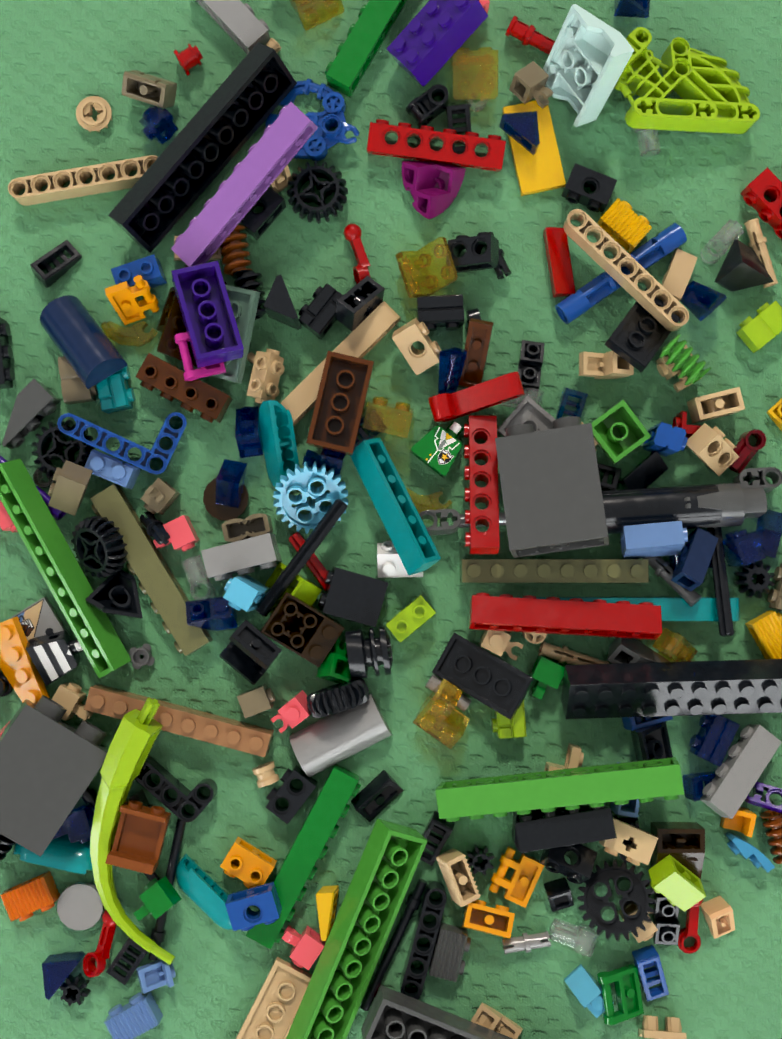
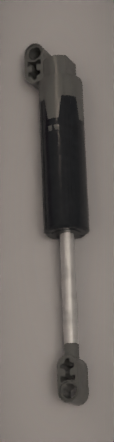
M775 467L748 468L739 473L732 483L602 491L608 534L621 533L623 526L682 521L683 528L687 529L741 526L744 519L759 518L767 512L766 493L773 491L782 483V472ZM765 476L771 478L773 484L768 483ZM454 509L425 510L419 513L422 520L430 519L433 522L431 527L426 528L430 536L450 535L457 532L459 528H469V524H465V514H459ZM499 512V526L506 525L505 512ZM437 518H440V527H437ZM447 518H451L452 526H449ZM477 525L476 527H485V525Z

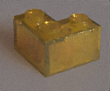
M443 678L422 704L413 723L449 749H452L463 736L470 719L455 709L463 691Z

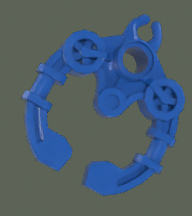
M308 78L306 81H297V84L281 101L279 106L283 108L290 102L294 103L297 95H309L310 92L316 93L319 100L323 99V112H308L305 114L318 128L313 133L314 135L308 139L293 157L295 159L320 161L326 157L328 149L337 143L351 144L357 141L355 137L349 139L345 137L348 131H352L355 136H359L360 133L355 126L346 123L344 116L346 104L343 96L339 92H334L326 84L322 83L319 85L313 83L312 79ZM270 114L265 123L266 128L274 123L279 117L278 114ZM332 127H337L336 130L329 131Z

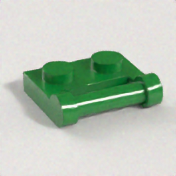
M629 964L609 972L597 974L598 983L601 984L605 1009L603 1018L606 1025H615L644 1014L637 966ZM613 982L615 985V992L618 1005V1011L615 1012L610 983Z

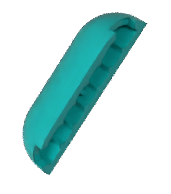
M267 400L263 401L259 408V425L267 473L272 485L275 487L276 483H281L280 475L287 477V469L295 471V464L299 466L290 411L286 410L278 401Z
M57 832L41 857L17 843L14 847L13 855L20 854V860L79 874H86L87 870H92L90 839Z
M185 854L176 869V880L180 889L218 926L227 930H233L225 906L228 894Z

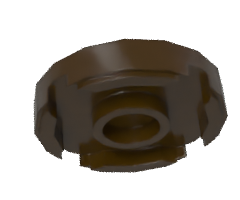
M220 476L214 478L207 485L204 491L203 502L211 516L227 521L239 518L245 513L249 505V494L247 487L241 480L233 476Z

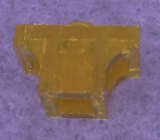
M667 628L663 629L662 634L652 646L657 652L672 662L692 661L698 652L685 637Z

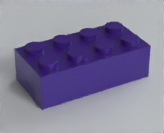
M429 0L387 47V50L397 63L424 87L483 23L488 14L479 0Z
M218 261L172 270V282L197 368L243 358L244 347Z

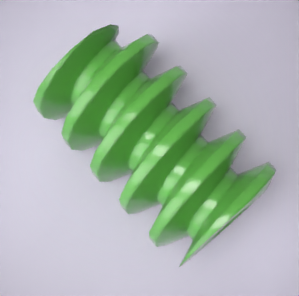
M679 334L662 349L659 357H669L665 363L666 365L675 363L672 371L681 370L678 378L681 379L687 376L688 378L685 382L687 386L697 382L711 367L703 370L706 362L703 360L697 363L699 354L690 356L693 348L691 346L684 349L687 341L678 342Z

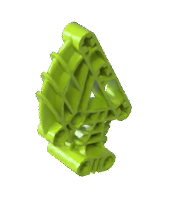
M637 27L625 38L634 49V52L614 88L621 91L632 105L625 115V121L631 128L744 134L759 119L760 111L758 107L751 104L748 99L750 95L749 88L740 84L738 81L740 74L735 70L728 69L725 59L690 48L687 40L676 37L671 41L660 60L653 56L651 50H647L648 45L652 41V36L649 30L644 27ZM659 68H662L663 77L658 72ZM675 91L682 99H670L667 97ZM635 95L640 96L639 98H637V99L634 101L633 97H634Z

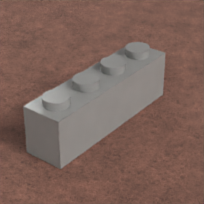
M196 0L246 54L258 42L266 45L269 41L268 31L270 29L263 19L258 20L254 16V11L247 3L243 4L240 0Z
M749 724L743 728L740 733L741 738L737 744H734L729 749L727 759L715 771L716 776L703 789V796L700 800L721 817L733 819L782 743L761 725Z

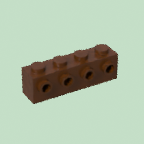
M148 353L136 375V378L142 381L140 383L142 387L153 391L154 388L161 391L160 396L171 402L174 399L182 402L180 407L191 413L194 409L202 413L200 417L210 423L214 420L219 423L221 422L233 400L229 395L199 379L185 381L184 371Z

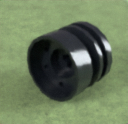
M385 626L379 627L380 637L375 638L373 628L369 629V639H364L361 629L345 632L352 680L367 678L368 667L373 666L376 676H380L379 665H384L385 675L391 674L393 656L390 638L385 630Z

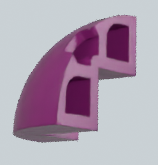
M402 161L403 184L405 190L410 191L414 199L413 207L427 219H432L443 213L456 198L461 188L466 168L431 161Z

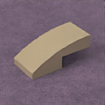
M677 248L673 253L668 271L665 273L661 285L680 301L698 257Z
M483 1002L471 1019L473 1023L513 1039H518L523 1030L522 1027Z

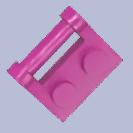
M183 332L174 335L185 370L183 373L185 381H193L202 377L226 373L224 362L194 370L187 343L190 341L188 333Z

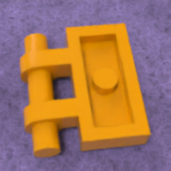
M141 275L134 277L135 286L130 287L127 281L105 288L107 298L124 325L146 318V310L150 309L153 313H156L160 309L156 296L150 292V285ZM143 296V300L138 301L137 297Z
M508 846L505 854H502L499 861L501 863L497 872L493 873L491 877L492 883L489 890L497 894L500 886L506 888L503 895L505 899L526 908L544 865L540 864L539 860L522 853L519 861L513 859L516 850ZM509 867L515 869L510 880L505 878Z

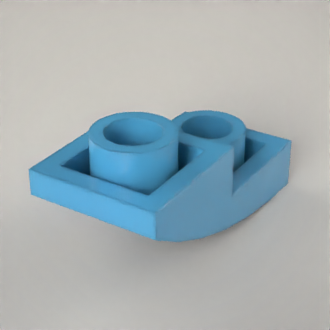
M730 832L724 834L729 840L727 843L728 847L735 855L740 854L745 859L749 858L757 869L761 867L767 873L775 868L771 861L749 842Z

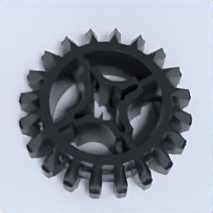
M315 160L314 166L311 167L306 162V169L298 166L299 175L292 173L293 181H288L290 189L287 190V196L291 197L288 200L289 205L293 206L294 213L300 212L299 217L301 219L307 216V220L310 223L313 221V218H316L317 223L320 224L323 217H325L326 222H329V215L331 214L336 218V210L343 211L342 204L347 203V197L344 196L348 194V189L345 187L346 180L341 179L342 173L340 171L335 172L334 165L327 169V162L325 161L322 163V166H319L318 161ZM317 178H324L328 181L322 182L319 181ZM309 180L310 185L300 193L302 186ZM314 185L316 186L317 190L321 192V200L319 199V196L316 195L314 192ZM336 191L333 199L328 204H325V199L332 192ZM315 203L318 205V207H311L307 204Z
M72 420L62 421V426L65 430L71 431L75 428L76 423L73 425ZM49 422V429L44 426L41 427L44 434H36L35 436L39 439V442L32 443L33 446L37 447V450L33 451L32 455L39 456L34 461L35 464L41 465L39 470L46 472V476L50 478L54 476L57 469L51 460L61 459L63 463L68 460L84 467L90 455V450L95 449V447L79 440L66 441L61 436L63 432L59 430L58 425L54 422ZM86 429L84 432V437L87 440L92 441V436H86L88 434V430ZM53 440V447L50 450H48L49 445ZM80 450L79 456L75 461V453Z
M100 515L83 519V521L76 525L75 531L72 532L74 538L71 542L74 544L72 550L77 555L75 558L79 559L80 566L85 567V572H90L92 577L105 578L115 575L116 572L124 568V563L127 562L125 556L128 552L125 550L127 544L122 539L124 535L119 533L120 528L114 527L113 521H108L107 517H101Z
M351 679L347 683H337L309 694L307 706L312 717H326L365 703L370 698L369 689L364 679Z

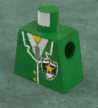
M452 421L446 430L436 425L410 449V452L444 478L463 445L456 439L463 428L455 421Z

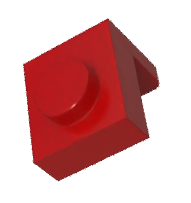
M681 411L674 417L672 428L676 426L685 429V437L689 439L701 426L687 425V411Z

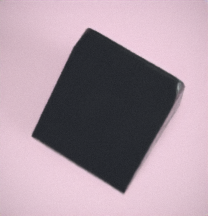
M565 877L544 884L552 912L574 905L571 890Z

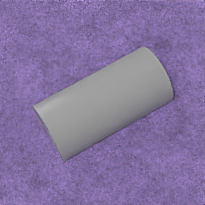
M369 694L370 698L365 703L355 708L326 716L289 736L295 756L308 777H312L392 735L372 694Z

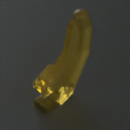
M111 321L101 324V328L106 336L121 345L140 347L152 341L158 333L154 328L149 333H145L144 329L148 326L145 321L125 328Z
M406 488L418 513L425 510L447 509L452 503L450 499L445 504L439 502V497L443 494L441 491L420 496Z

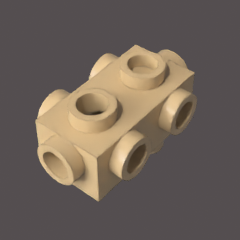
M267 348L266 352L256 351V355L250 352L247 356V360L253 364L246 395L255 398V403L261 404L263 401L275 400L279 395V379L284 373L285 367L283 365L284 358L279 356L280 352Z

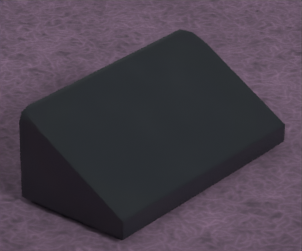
M654 451L620 481V484L625 489L647 488L668 467L660 454Z
M383 770L351 802L355 810L371 822L403 792V789Z

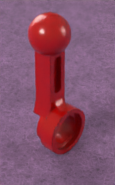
M349 224L344 229V237L351 243L358 263L357 266L353 267L354 279L356 284H358L366 276L370 277L368 266L371 265L361 241V228L356 224Z
M703 899L687 910L686 928L679 931L678 947L687 954L695 953L701 945V939L698 935L699 905L702 904ZM687 937H694L695 943L691 947H685L684 940Z
M107 910L102 916L103 926L95 952L87 953L83 959L84 973L90 978L99 976L105 970L106 959H109L117 924L113 921Z

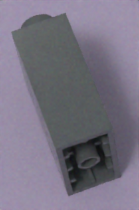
M568 416L556 419L552 422L553 429L534 432V427L531 424L513 425L506 428L505 437L495 438L509 551L514 558L609 545L592 424H581L580 417Z
M42 695L37 704L26 699L0 735V834L40 857L103 765L108 752L106 747L101 744L107 736L105 732L85 720L81 722L77 729L65 723L61 718L67 710Z

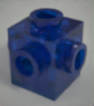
M156 106L150 107L143 113V118L139 121L144 127L142 132L151 141L154 139L162 145L178 130V127L173 122V116L165 108L162 110Z

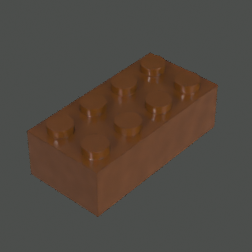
M332 351L327 352L307 437V445L353 456L374 361Z

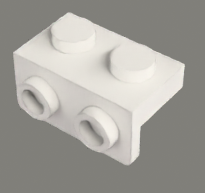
M392 541L377 543L378 578L423 577V572L408 575Z

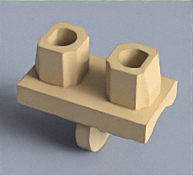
M643 1015L642 1029L638 1028V1036L643 1038L687 1039L686 1033L682 1032L680 1018L665 1017L666 1030H658V1016Z

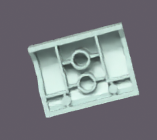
M577 4L571 6L543 67V70L549 75L545 87L553 91L552 97L568 101L576 111L575 127L597 119L634 52L632 46L619 31Z

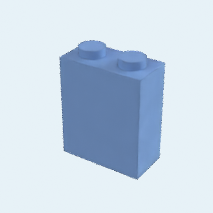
M682 521L623 526L620 535L622 559L679 555L682 548L685 547V542H688L687 528H683Z

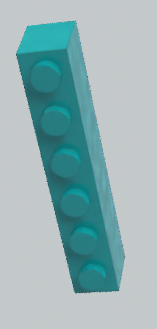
M381 438L363 440L354 449L353 456L350 455L408 575L426 571L438 562L441 557Z

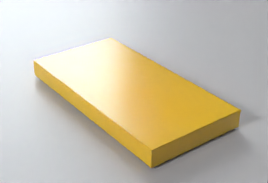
M535 100L526 104L521 103L503 107V117L521 196L565 187L566 181L549 106L547 105L542 109Z

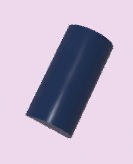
M67 295L56 298L43 309L40 315L42 327L87 389L127 366L126 361L77 297Z

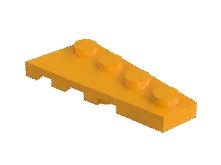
M17 616L0 623V669L22 703L27 699L37 704L42 695L50 697L38 670L26 650L28 641Z

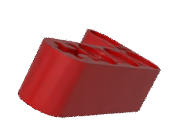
M512 372L454 393L435 395L428 398L434 421L447 422L525 395L519 372Z

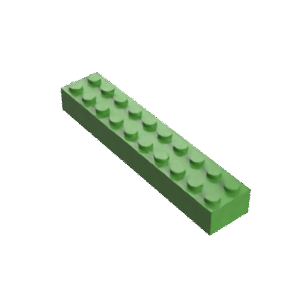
M676 757L441 782L435 790L439 819H446V822L459 821L460 817L469 816L471 820L484 818L486 814H493V817H504L508 815L507 812L517 811V815H526L535 809H541V812H553L555 807L575 810L579 809L580 805L585 804L596 808L604 806L605 802H614V805H625L629 803V800L639 799L641 803L654 801L655 797H664V800L679 799V795H684L680 764Z
M377 818L286 1039L347 1038L428 841L416 829Z

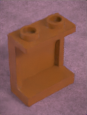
M129 800L120 806L119 812H121L112 850L107 855L106 864L152 875L158 867L171 813L166 812V809L160 806H152L150 808L142 806L143 803L140 801Z

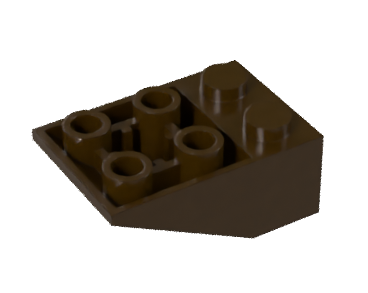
M286 592L260 632L317 667H320L345 628L327 614Z
M651 822V834L658 837L651 856V867L670 854L701 879L705 856V829L697 822Z

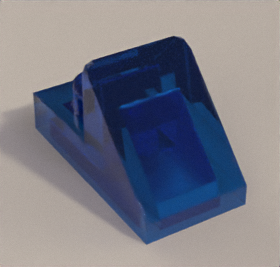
M767 510L765 514L758 518L751 553L776 558L782 536V513Z

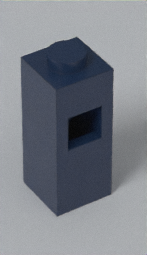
M699 527L688 535V542H685V547L682 548L671 581L689 591H693L703 584L719 538Z

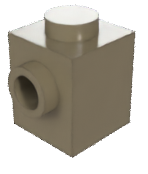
M266 684L239 694L237 699L244 717L248 718L271 709L274 706L275 696L272 689H268Z

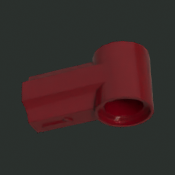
M751 430L744 432L740 436L738 443L735 445L736 447L733 449L739 458L729 467L731 471L737 474L741 473L757 451L765 446L766 436L762 431ZM750 435L756 438L754 447L748 442Z

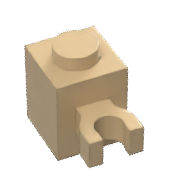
M485 630L478 643L481 647L499 656H502L505 651L515 661L518 656L512 654L511 649L514 646L522 649L524 646L516 641L510 642L511 635L504 631Z
M76 683L61 684L52 698L53 701L67 710L61 718L65 721L73 718L75 714L86 721L94 713L84 710L85 705L82 704L86 693L81 691L82 687Z

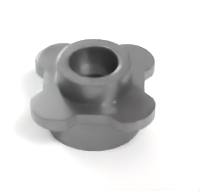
M143 644L139 648L132 647L129 650L133 668L140 669L144 665L151 666L154 664L155 659L151 655V646L149 644Z

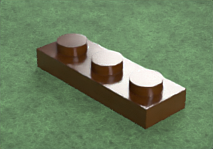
M474 318L470 319L458 385L471 387L482 383L493 322Z

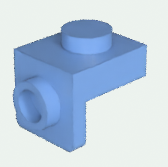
M159 959L136 968L143 994L167 985L169 988L174 986L173 978L176 975L172 963L169 965Z

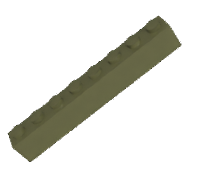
M113 484L91 497L90 499L93 502L91 507L97 516L107 517L108 521H113L114 527L120 528V535H124L122 539L127 544L125 550L128 552L125 557L129 562L127 567L133 575H137L140 580L138 585L145 595H149L152 600L150 605L157 615H161L164 620L162 625L168 634H172L176 640L174 645L180 654L184 653L187 656L213 641L168 564L156 548L151 536L147 534L145 526L140 522L139 516L120 485Z
M460 559V582L649 583L648 559Z

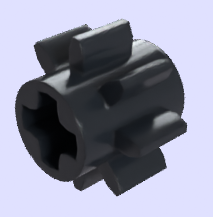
M475 844L472 852H466L467 856L471 859L467 860V863H469L468 867L473 866L472 872L474 875L478 871L482 872L485 876L488 868H494L490 860L494 859L493 853L487 854L488 848L486 845L483 848H478ZM479 856L482 857V861H483V862L480 863V864L478 863V859H477V857H479Z
M82 973L76 977L70 974L66 978V982H63L59 988L63 990V995L60 999L68 1002V1006L75 1002L81 1005L84 997H87L91 992L90 989H87V984L90 980L82 977Z

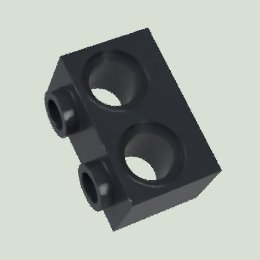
M480 232L477 236L473 237L459 235L456 239L448 240V268L456 273L499 268V240L488 232ZM487 246L486 252L481 254V250ZM466 249L465 254L460 257L461 251Z
M295 766L293 770L288 768L280 779L283 781L278 789L274 787L266 797L269 800L266 808L286 824L291 821L318 783L312 777H308L298 766ZM293 779H300L303 782V787L296 789L292 786L291 781ZM281 797L286 798L289 806H279L277 799Z

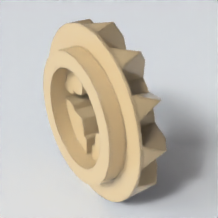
M89 96L78 104L76 118L82 128L90 133L91 131L100 133L101 129L108 128V123L112 120V109L109 103L102 97ZM93 107L97 111V113H100L97 115V121H95L92 117H89L93 115Z

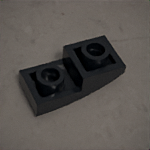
M526 340L521 342L517 372H519L523 389L539 390L545 343Z
M655 893L654 899L656 904H654L655 914H653V923L658 931L653 936L654 944L678 945L680 923L678 921L679 907L671 905L661 893Z

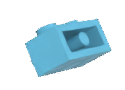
M249 575L236 576L233 579L230 578L224 587L226 593L223 598L229 601L228 605L236 610L243 609L249 612L256 610V607L270 588Z

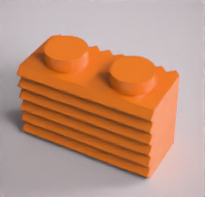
M48 871L7 889L0 897L10 921L12 922L19 918L21 922L34 915L33 912L40 909L41 912H44L54 907V902L60 897V893L51 872Z

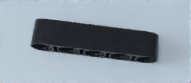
M437 881L430 882L425 888L401 976V993L417 1000L422 994L446 905L445 888L442 883ZM438 891L442 895L439 899H432L430 894ZM428 914L435 916V919L431 922H427L423 918ZM422 937L429 939V942L424 945L419 944L417 941ZM419 960L423 964L420 967H414L411 963ZM413 983L417 987L413 990H408L405 986Z

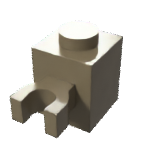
M534 61L514 74L509 89L524 104L535 98L537 104L542 109L549 104L548 98L553 95V91L545 87L549 75Z
M157 478L140 499L145 502L144 507L152 514L157 512L163 515L180 493L164 479Z

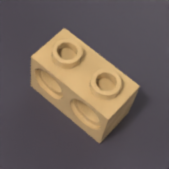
M704 423L687 440L686 445L708 468L720 476L739 458L733 450L736 446L729 439H723L726 435L716 426L711 428Z

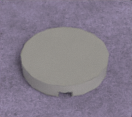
M76 882L69 885L61 893L57 902V913L61 922L73 930H86L93 927L100 920L104 911L96 885L92 883Z

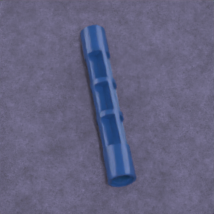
M673 223L657 234L656 237H653L630 253V255L644 269H648L687 241L686 234L677 223ZM621 267L622 273L630 274V270L627 267ZM605 271L577 290L575 294H571L555 305L556 312L564 323L569 324L621 286Z

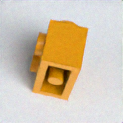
M237 837L220 867L223 868V872L232 878H239L250 889L265 884L277 860L242 838Z
M475 900L466 905L462 927L507 939L511 938L515 913L509 912V907L496 905L495 908L486 906L487 902L482 900Z

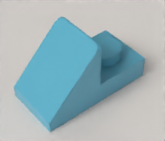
M580 964L564 981L584 1008L587 1007L598 1018L605 1011L602 989L598 982Z

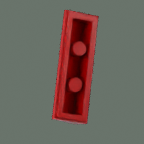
M546 227L543 231L553 298L570 296L575 294V285L567 234L564 228Z

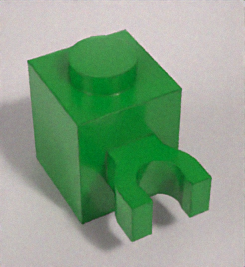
M337 639L332 647V653L326 656L318 668L316 677L334 683H347L350 681L351 674L348 657H345L347 654L346 643H343V648L340 649V640Z
M538 655L529 676L538 680L531 695L542 700L547 685L558 689L559 685L562 686L565 667Z
M166 876L159 881L154 878L144 886L146 891L139 896L145 905L133 914L138 921L149 913L156 920L182 898Z

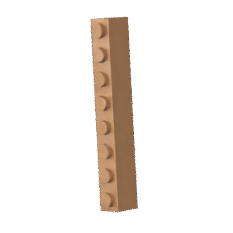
M96 684L89 689L84 710L122 720L124 715L131 710L137 709L141 711L149 697ZM158 700L160 706L153 719L163 725L161 729L163 731L261 757H266L268 754L274 730Z

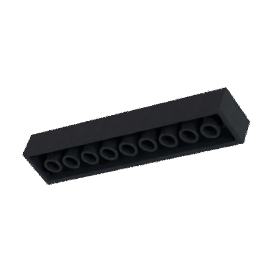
M258 42L108 215L138 245L149 253L154 250L297 84L276 51Z
M782 659L565 665L561 702L566 719L782 713Z

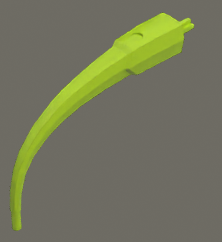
M149 697L141 711L134 709L124 715L109 746L100 771L102 779L95 803L90 837V857L96 888L103 906L113 921L135 943L171 965L175 956L141 932L126 915L117 897L113 879V865L106 864L107 855L112 850L121 812H119L120 806L126 802L133 780L140 774L147 756L163 725L153 719L160 704L157 699Z

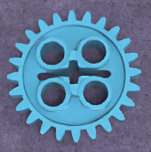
M315 461L312 467H309L307 462H304V468H300L295 464L294 472L287 469V477L280 475L281 483H276L275 489L278 491L273 493V497L276 498L273 505L278 507L276 514H283L281 521L289 520L288 528L296 525V532H299L301 528H305L306 534L309 533L310 529H315L336 499H340L348 505V499L345 498L348 496V490H345L346 483L340 482L341 475L333 476L334 468L326 471V464L317 468ZM315 481L322 483L320 487H314L311 484ZM292 490H299L301 494L292 495L290 492ZM323 501H329L331 502V505L323 506L321 505V503ZM306 509L309 510L310 513L304 515L301 514L300 511Z

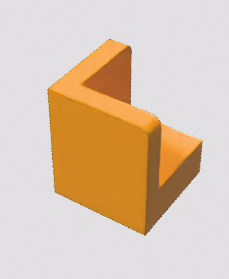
M740 807L733 819L722 817L720 826L741 832L747 837H752L757 815L747 808Z

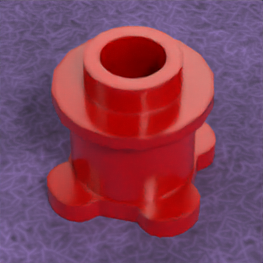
M188 44V48L180 53L177 50L173 51L187 76L190 75L188 70L196 65H202L200 60L203 57L196 45L192 47Z

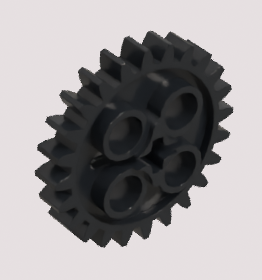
M616 860L613 861L612 866H609L607 861H604L603 869L596 864L597 872H592L591 878L584 882L586 887L578 888L584 893L583 896L577 897L579 901L584 902V905H581L579 910L587 912L582 918L584 921L591 919L589 928L593 929L597 926V935L600 936L605 931L607 940L614 934L617 942L620 941L621 935H624L626 940L629 941V933L631 932L636 937H639L636 929L640 928L646 931L643 925L644 921L652 923V920L647 915L655 914V910L649 907V905L656 904L655 899L649 898L650 895L654 894V890L646 889L650 884L649 879L642 881L644 873L641 871L635 874V865L627 869L625 861L621 867L618 866ZM610 879L614 881L618 897L622 898L619 900V904L624 917L623 922L619 919L616 905L614 902H611L614 900V896L609 884ZM620 881H630V888L627 891H621L618 888ZM601 885L608 888L607 894L603 897L596 895V889ZM628 904H636L638 906V911L635 915H627L625 913V908ZM607 909H611L615 913L611 921H605L602 918L603 912Z

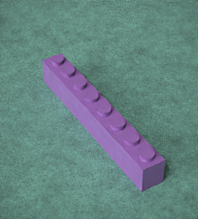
M292 102L284 106L279 112V117L264 130L261 139L250 147L248 155L244 160L234 167L231 176L220 184L218 192L213 198L206 201L204 209L190 221L187 230L176 238L171 250L188 267L207 263L313 135L318 126Z

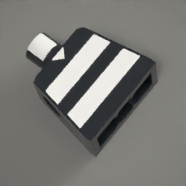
M67 631L32 638L26 646V650L46 686L76 668L80 661L79 652L83 651L77 638L71 640Z

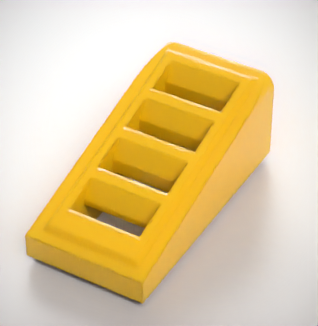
M338 885L322 886L316 893L322 941H327L335 921L339 894Z

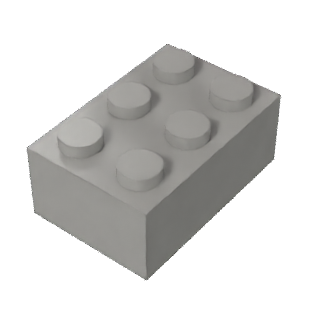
M272 533L201 550L207 577L215 578V581L233 578L232 573L236 572L238 575L255 572L254 568L259 566L261 570L277 566L276 562L282 561L275 534Z

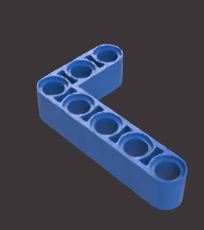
M173 412L165 418L151 450L74 414H63L57 422L59 430L64 434L156 475L163 473L167 468L187 424L186 418L181 413ZM177 416L181 419L182 425L179 429L170 427L169 420L171 417ZM67 417L73 418L76 422L75 428L71 431L65 430L62 426V421ZM89 427H93L98 431V437L94 441H89L84 437V432ZM111 437L117 438L120 442V447L116 451H111L106 447V441ZM163 437H169L172 440V446L168 450H163L159 445V441ZM136 447L140 449L141 457L139 460L133 461L129 459L128 451L131 448ZM158 457L162 460V467L155 471L150 468L149 463L152 458Z

